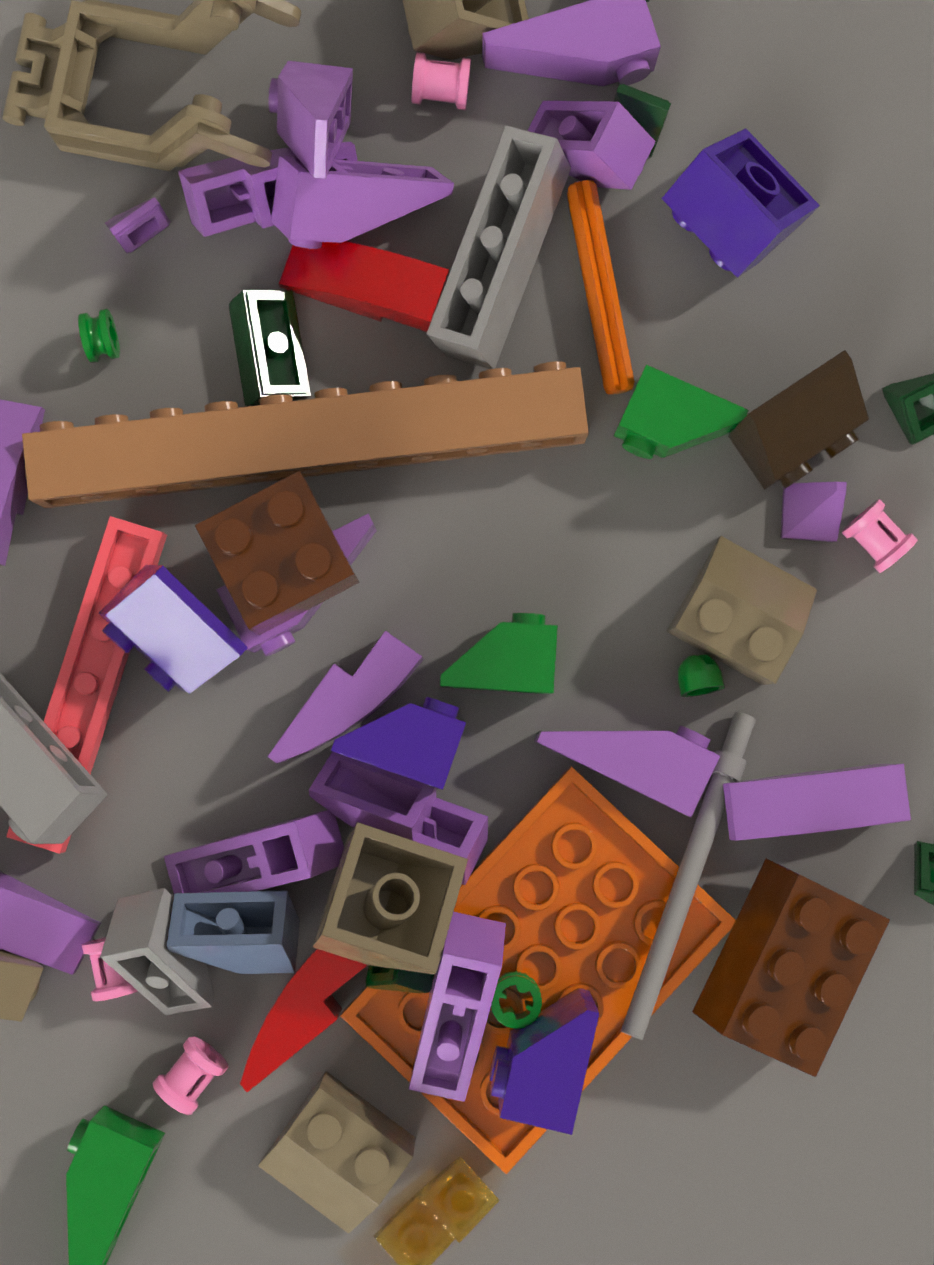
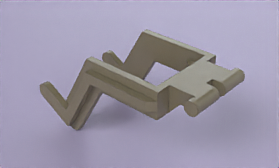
M71 0L67 22L55 29L45 28L47 21L42 16L26 13L15 61L21 66L31 68V73L12 72L2 119L12 125L23 126L26 115L45 119V129L61 151L159 170L171 171L175 167H184L207 149L256 167H269L272 152L265 147L231 135V120L221 114L222 103L212 96L194 95L192 105L184 107L151 136L89 124L84 117L99 44L109 37L206 55L228 34L237 30L239 25L252 13L286 27H296L300 22L301 10L284 0H194L178 16L98 0H85L83 2Z

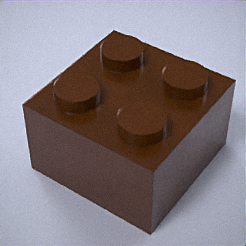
M300 470L195 525L245 624L250 631L257 635L271 630L360 583Z

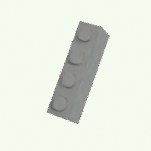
M505 126L426 333L445 356L487 369L496 368L571 170L557 138Z
M0 673V806L10 817L8 821L10 828L22 840L31 844H62L108 794Z

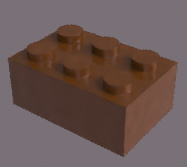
M766 858L692 1012L721 1035L816 1077L890 919Z

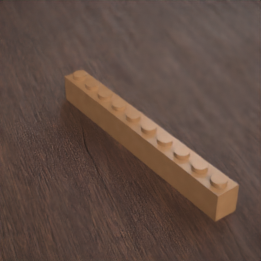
M554 361L538 364L533 367L534 372L512 375L511 369L495 368L480 372L478 374L479 379L457 381L455 375H437L426 378L424 386L402 388L401 382L386 381L370 385L369 392L349 395L347 389L328 388L316 391L314 393L315 399L293 401L291 395L280 394L261 398L259 400L260 405L238 408L237 402L219 401L205 405V412L183 414V410L180 408H161L151 411L150 418L132 421H129L126 415H103L94 419L95 425L74 427V424L68 421L46 422L39 425L40 432L22 434L29 501L43 508H53L277 481L299 470L303 477L584 444L589 431L581 368H566L565 362Z

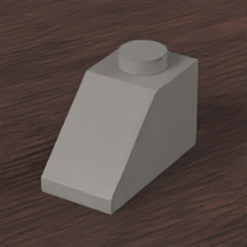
M165 888L118 898L100 958L164 1015L212 1007L214 993L207 964L172 953L167 948L174 896Z

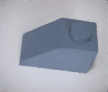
M288 891L175 893L167 948L172 953L238 974L295 973L300 919Z

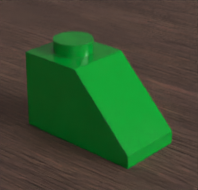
M646 365L614 433V437L623 440L622 447L636 456L652 459L655 454L665 458L731 433L747 416L749 410Z
M512 613V622H500L441 674L440 687L553 694L558 625H545L546 615Z

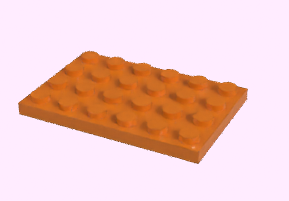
M570 766L472 871L466 885L461 884L454 912L506 923L500 976L508 972L518 971L526 973L533 978L541 993V1011L577 988L590 991L599 1011V1017L583 1091L632 1038V1036L620 1031L679 866ZM697 885L652 1015L732 929L736 921L699 885ZM516 985L506 988L507 999H499L501 1007L511 1006L515 1014L526 1011L524 1001H532L530 991L520 993ZM365 987L342 1011L340 1017L410 1082L430 992L410 993ZM490 1008L465 1102L420 1093L494 1164L507 1174L548 1129L500 1118L498 1097L490 1096L492 1081H489L490 1070L496 1046L507 1047L510 1031L514 1028L506 1027L497 1021Z

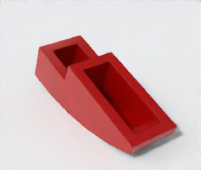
M322 242V246L317 249L292 245L278 285L280 288L293 290V292L379 322H382L384 317L427 332L449 276V269L408 256L352 242Z
M317 948L313 950L291 977L265 1018L251 1048L240 1081V1085L246 1093L338 1019L342 1007L332 994L367 966L366 964Z

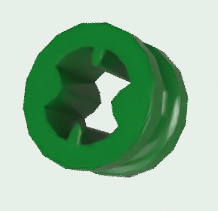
M108 309L100 310L97 317H90L87 312L79 314L78 327L80 338L89 362H98L103 354L108 355L111 359L119 358V339L110 311Z
M518 971L505 973L498 979L491 1005L492 1013L497 1021L506 1027L514 1029L527 1027L540 1014L542 1007L540 989L535 980L526 973ZM516 985L520 993L530 991L532 1001H524L526 1011L515 1014L511 1006L501 1007L499 999H507L505 989L509 986Z

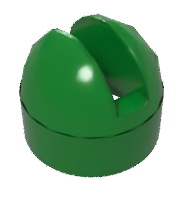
M690 655L682 661L678 668L677 680L682 697L702 696L725 688L722 671L717 662L709 655Z

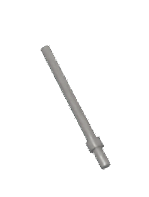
M735 712L722 750L715 751L716 754L720 755V758L711 775L712 778L620 1031L639 1040H643L725 809L723 783L741 781L747 764L743 756L756 719L745 713Z

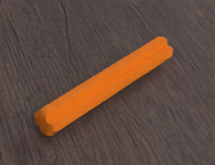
M593 180L578 181L569 185L567 198L604 391L607 394H621L632 390L635 381L597 184Z

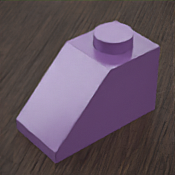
M542 101L527 130L557 138L571 167L569 175L580 181L593 180L597 187L632 190L656 142L619 102Z

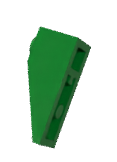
M105 1105L90 1121L85 1118L80 1121L67 1148L68 1152L75 1155L66 1173L69 1265H107L165 1132Z

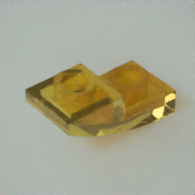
M459 1156L418 1191L373 1236L398 1265H431L454 1240L460 1243L500 1200Z

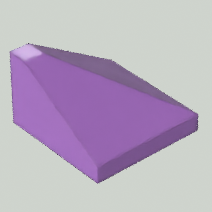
M155 197L105 222L126 253L133 252L171 223Z
M847 482L794 483L786 489L783 487L781 539L836 542L842 518Z

